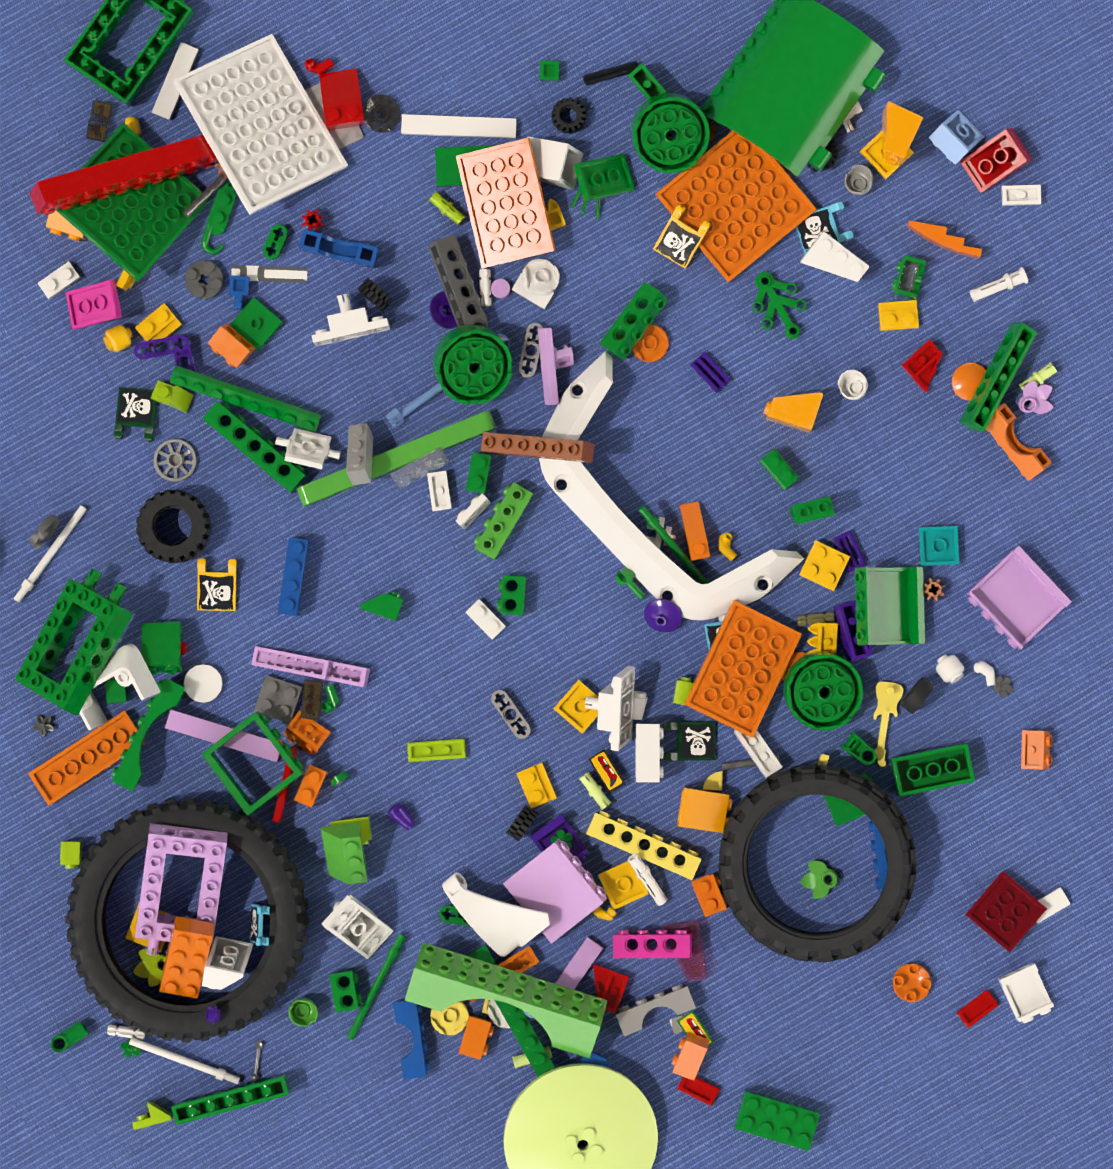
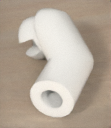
M984 661L974 664V671L985 675L987 686L997 684L992 666Z

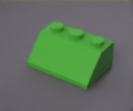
M359 822L321 827L329 875L348 885L368 882L367 865Z

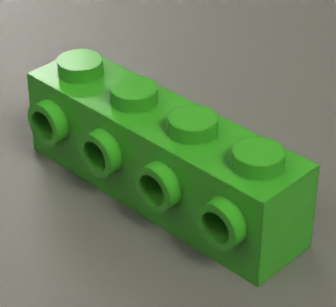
M514 482L512 485H507L503 492L505 495L503 501H498L493 509L495 511L493 518L488 517L483 526L486 528L482 535L478 534L474 541L475 549L494 561L533 497V493Z

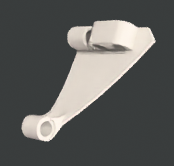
M454 873L442 883L443 890L462 917L502 957L507 956L516 947L524 946L550 924L547 912L512 905L467 890L466 880L460 873Z

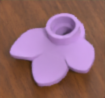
M1034 380L1027 383L1023 389V396L1018 401L1020 410L1025 413L1034 411L1037 414H1044L1052 410V404L1046 400L1052 391V386L1047 384L1037 386ZM1027 400H1030L1028 405H1024Z

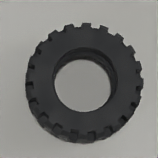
M169 489L154 494L152 498H148L145 501L146 504L143 507L141 506L139 517L136 519V533L139 536L140 544L145 548L144 550L154 558L168 563L187 562L189 559L198 556V553L206 547L205 545L210 539V530H212L211 518L204 504L195 496L182 490ZM173 508L187 513L192 523L189 537L184 542L175 545L162 541L156 531L158 517L164 511Z

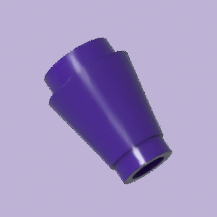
M398 802L387 812L390 815V819L407 831L416 823L404 805H400Z

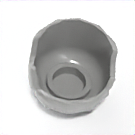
M854 165L845 175V187L849 193L855 196L865 195L873 186V174L864 165Z

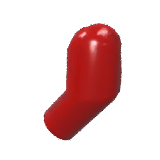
M309 58L305 61V68L309 72L322 74L333 67L334 64L330 58L321 63Z

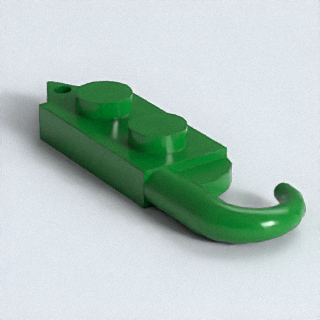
M230 181L221 189L218 188L201 240L202 248L209 254L219 253L223 248V244H220L218 248L211 249L208 243L211 235H221L226 230L237 198L234 187L228 186L231 184Z

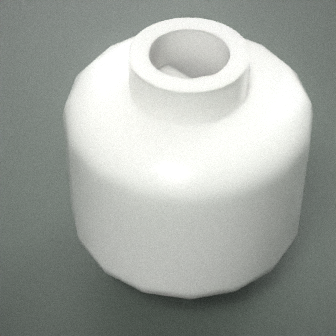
M945 654L937 660L936 672L944 682H951L953 684L964 676V666L955 655L947 656Z

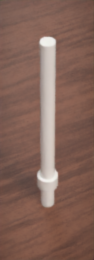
M80 505L29 578L23 581L21 589L13 599L20 603L27 592L32 590L35 586L34 582L86 512V508Z
M131 1037L129 1042L130 1045L216 1076L215 1078L222 1081L224 1079L235 1084L239 1082L240 1077L226 1072L223 1068H214Z

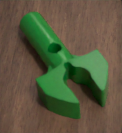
M623 568L622 571L619 570L616 574V582L620 586L627 585L640 600L645 597L644 592L633 581L636 574L627 568Z

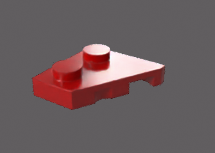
M928 339L901 364L902 368L925 393L929 389L928 386L936 372V366L941 359L942 353Z
M594 964L596 997L608 1000L605 1010L616 1013L629 976Z

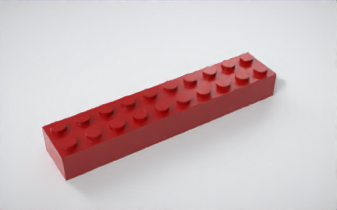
M200 135L38 181L31 190L30 196L37 215L42 213L50 215L56 209L62 208V210L72 208L74 204L80 203V205L90 203L91 199L95 198L102 200L115 192L116 195L125 193L129 188L136 190L150 182L152 184L160 183L164 178L175 179L181 173L192 174L202 167L209 169L214 167L218 159L204 135Z

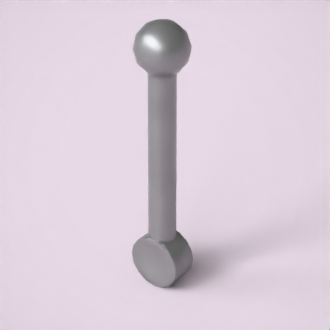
M261 1041L255 1043L257 1051L254 1074L251 1076L253 1081H258L259 1079L257 1074L260 1049L263 1047Z

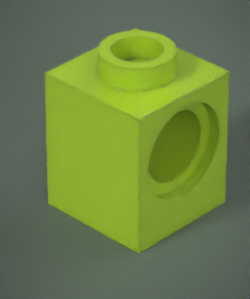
M61 841L60 865H65L66 869H77V865L82 861L83 841Z

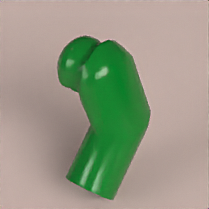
M334 684L325 687L328 698L322 704V710L326 713L334 711L339 702Z

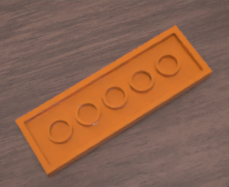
M124 710L29 772L28 775L48 806H50L119 761L124 749L128 750L131 745L128 741L132 733H137L138 729L126 710Z

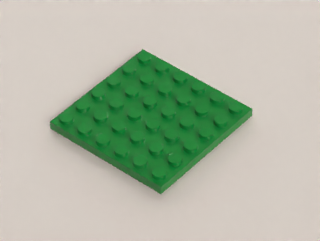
M122 123L81 169L153 148L126 124ZM180 174L175 179L164 178L162 179L163 181L157 184L150 182L140 189L134 190V188H129L125 193L116 195L115 192L102 200L95 198L91 199L90 203L84 205L77 203L70 209L62 210L60 208L56 209V211L138 282L210 199L208 198L188 218L185 217L183 211L203 192L185 176Z

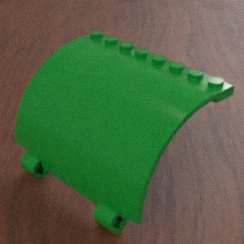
M775 0L761 22L756 26L750 38L745 42L739 54L735 56L728 70L724 72L719 83L713 88L708 99L702 104L701 111L707 120L715 121L752 142L797 177L807 163L815 169L822 171L832 156L825 147L866 88L875 93L886 78L882 71L874 67L884 50L857 27L814 0Z

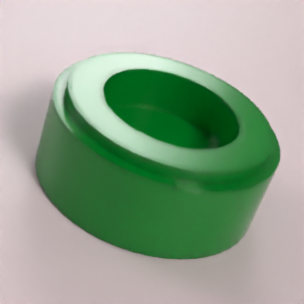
M343 771L331 779V784L335 788L347 781L350 776L347 771Z

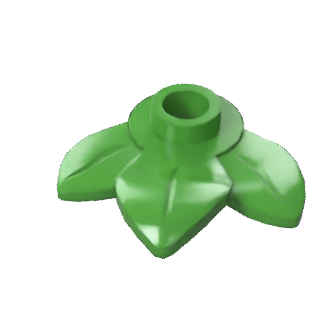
M809 861L808 867L810 872L802 877L800 883L808 889H813L814 899L824 898L830 888L837 885L838 875L834 870L828 869L821 861ZM827 875L832 876L831 882L825 881Z

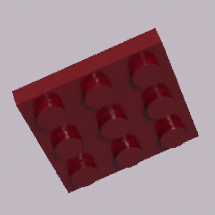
M1002 871L965 915L1010 953L1047 908Z

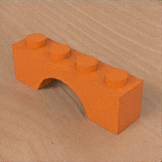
M1004 402L996 409L986 430L991 433L997 444L1007 453L1009 459L1014 462L1021 474L1030 481L1052 462L1041 448H1028L1018 441L1013 429L1016 416Z

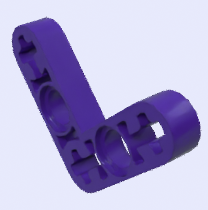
M184 335L141 342L134 348V354L139 359L174 354L176 366L181 367L179 365L180 358L188 357L190 365L185 369L189 370L192 368V371L195 372L190 343ZM178 338L186 341L183 349H180L179 346H174V351H170L169 339H172V343L178 342ZM160 341L167 344V350L163 353L158 352L156 349V345ZM149 343H153L155 355H151L152 351L146 352V356L138 354L137 350L140 349L141 345L144 348H150Z

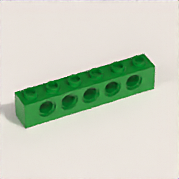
M1012 323L959 423L973 432H985L1037 335L1036 331L1024 323Z
M217 401L202 419L292 494L305 479L306 475L303 474L305 470L297 463L293 465L285 461V453L283 451L278 453L274 449L276 446L268 438L264 441L259 437L261 433L253 426L251 428L245 425L246 420L239 414L235 417L230 412L232 410L231 407L225 402L220 404ZM226 416L231 418V424L227 427L221 423L222 419ZM239 429H245L246 436L242 439L236 437V432ZM252 442H260L261 447L258 451L251 450ZM273 453L275 461L269 464L265 461V457L267 454ZM289 466L290 473L282 476L280 474L281 467Z
M286 1074L174 1103L171 1108L175 1123L179 1125L288 1096L290 1089Z

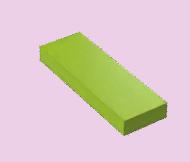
M465 739L407 743L408 762L466 758Z

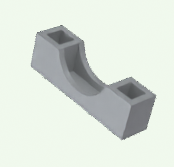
M681 983L671 987L672 991L665 993L663 990L655 993L652 999L647 1000V998L636 1001L637 1005L632 1007L625 1005L618 1008L619 1012L615 1014L623 1035L627 1036L642 1030L645 1015L655 1007H668L676 1012L677 1015L695 1009L696 1007L688 986H683Z

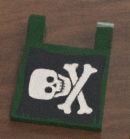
M119 387L114 428L115 439H122L123 426L145 428V441H153L156 401L152 400L151 396L154 390Z
M715 722L663 723V729L677 730V753H664V760H715Z

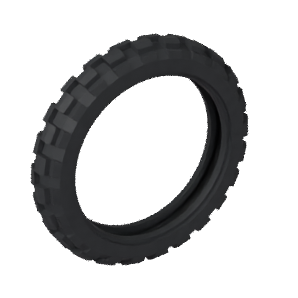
M829 765L790 768L774 774L755 786L745 795L730 816L719 850V875L723 888L722 891L727 904L730 906L739 924L745 928L751 937L771 951L805 962L821 963L847 959L880 942L895 927L905 912L916 878L917 861L913 836L903 813L886 792L866 777L847 769ZM805 795L833 796L859 808L878 829L887 853L886 882L874 906L862 918L851 925L829 932L804 931L791 927L777 919L758 899L749 876V847L760 822L780 804Z

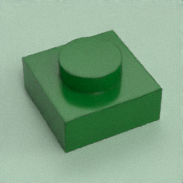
M540 60L539 81L559 82V61Z

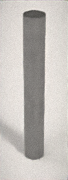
M220 175L183 211L184 216L188 218L226 181L225 177Z
M775 755L777 760L780 762L779 755ZM753 759L722 763V770L757 765Z

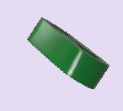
M283 225L273 226L265 242L263 254L269 260H276L280 256L288 238V231ZM282 229L284 236H280L278 241H275V230L279 231ZM275 243V251L277 253L269 256L267 249H271Z
M445 905L440 909L439 917L443 922L469 925L464 921V918L458 917L460 913L455 906ZM446 908H448L451 913H456V917L450 916L449 919H445L442 911L445 912Z

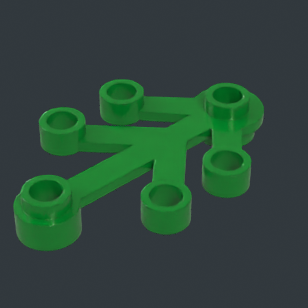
M768 272L759 273L755 279L758 293L752 305V311L754 313L762 312V302L765 293L770 298L761 327L764 330L771 329L773 325L772 318L776 309L786 327V337L790 340L797 339L801 332L800 327L792 323L783 305L795 308L797 311H803L806 308V302L802 299L793 300L779 296L773 289L784 290L787 294L792 295L796 292L797 286L794 283L786 284L775 281ZM767 278L768 284H762L761 280ZM792 285L794 287V291L789 292L787 290V287ZM798 302H802L804 304V307L802 309H799L797 307ZM759 304L761 310L756 311L754 305ZM769 321L770 327H765L763 322ZM795 328L797 332L792 335L789 330Z

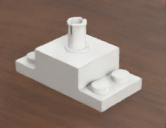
M343 294L345 302H343L342 295L337 296L341 313L327 316L330 331L326 329L315 331L316 334L312 335L314 345L318 347L390 330L388 319H384L383 316L374 317L372 322H369L365 307L352 310L349 294Z
M627 666L615 675L612 683L599 692V698L587 696L585 703L588 704L585 705L586 709L598 710L597 729L611 732L609 742L611 743V750L619 751L632 740L635 667Z
M347 895L343 901L337 902L333 907V912L322 922V925L366 959H369L393 932L372 910L352 895Z

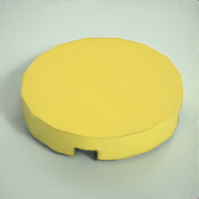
M462 1001L450 1005L442 1012L432 1009L430 1014L433 1027L444 1035H456L461 1032L467 1025L469 1018L468 1009Z

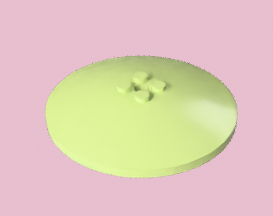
M578 1063L560 1066L534 1079L525 1087L513 1103L504 1128V1153L509 1169H651L658 1145L656 1119L642 1091L621 1073L596 1064ZM580 1140L588 1142V1145L583 1149L577 1147Z

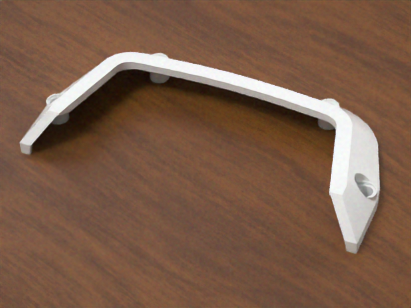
M606 351L577 377L563 393L542 437L578 440L613 383V358ZM580 386L583 389V393L580 396L574 395L572 393L573 387ZM539 458L546 482L560 499L627 569L632 570L636 574L635 577L656 599H662V593L670 591L673 595L671 602L678 606L683 618L690 620L714 619L726 614L733 600L743 605L756 601L769 593L804 559L796 551L771 549L709 584L697 583L663 554L626 517L581 462ZM559 480H564L567 483V487L564 490H559L556 487V483ZM759 580H765L768 583L766 590L758 588Z

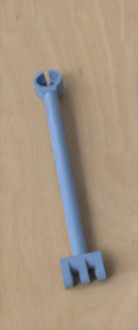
M498 334L508 348L511 343L508 337ZM470 363L469 370L473 369L479 363ZM438 383L400 411L396 408L386 415V418L393 428H397L405 422L403 417L443 389Z

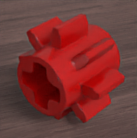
M308 209V214L301 216L305 220L301 225L302 227L308 226L307 230L309 231L315 229L318 233V227H324V224L320 221L324 216H318V209L314 213ZM315 217L317 223L310 225L309 219Z

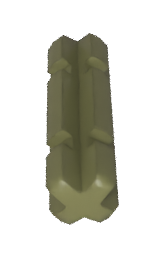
M833 611L826 612V614L821 612L808 614V616H797V624L800 627L806 626V624L812 625L818 622L835 621Z

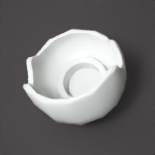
M853 369L846 370L840 375L838 386L844 397L849 400H858L866 394L868 382L861 372Z

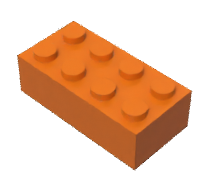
M175 917L161 975L159 992L198 999L213 938L214 923Z

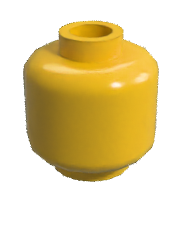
M119 324L106 330L103 340L109 351L120 352L131 346L133 334L128 327L125 328Z

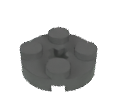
M198 261L191 265L185 274V285L188 291L197 298L211 299L221 291L224 277L220 268L211 261ZM202 275L205 277L209 276L207 285L199 283Z
M54 514L49 515L38 526V531L36 534H32L28 543L39 550L44 545V540L47 537L51 538L56 533V528L61 523V520Z

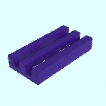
M705 352L690 365L715 393L730 381L726 374ZM703 358H704V359L715 369V371L724 379L723 382H722V381L709 369V367L702 361ZM698 363L719 384L718 387L696 366Z
M851 530L833 538L838 551L844 553L839 543V539H841L848 555L851 556L850 559L854 567L851 568L848 562L846 565L848 573L854 571L855 568H861L866 565ZM846 536L849 537L861 562L860 564H857L845 538Z

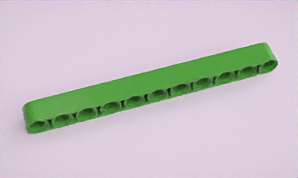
M490 410L372 457L371 480L482 435L483 432H490L497 427ZM345 468L303 485L296 490L303 507L358 485H352Z

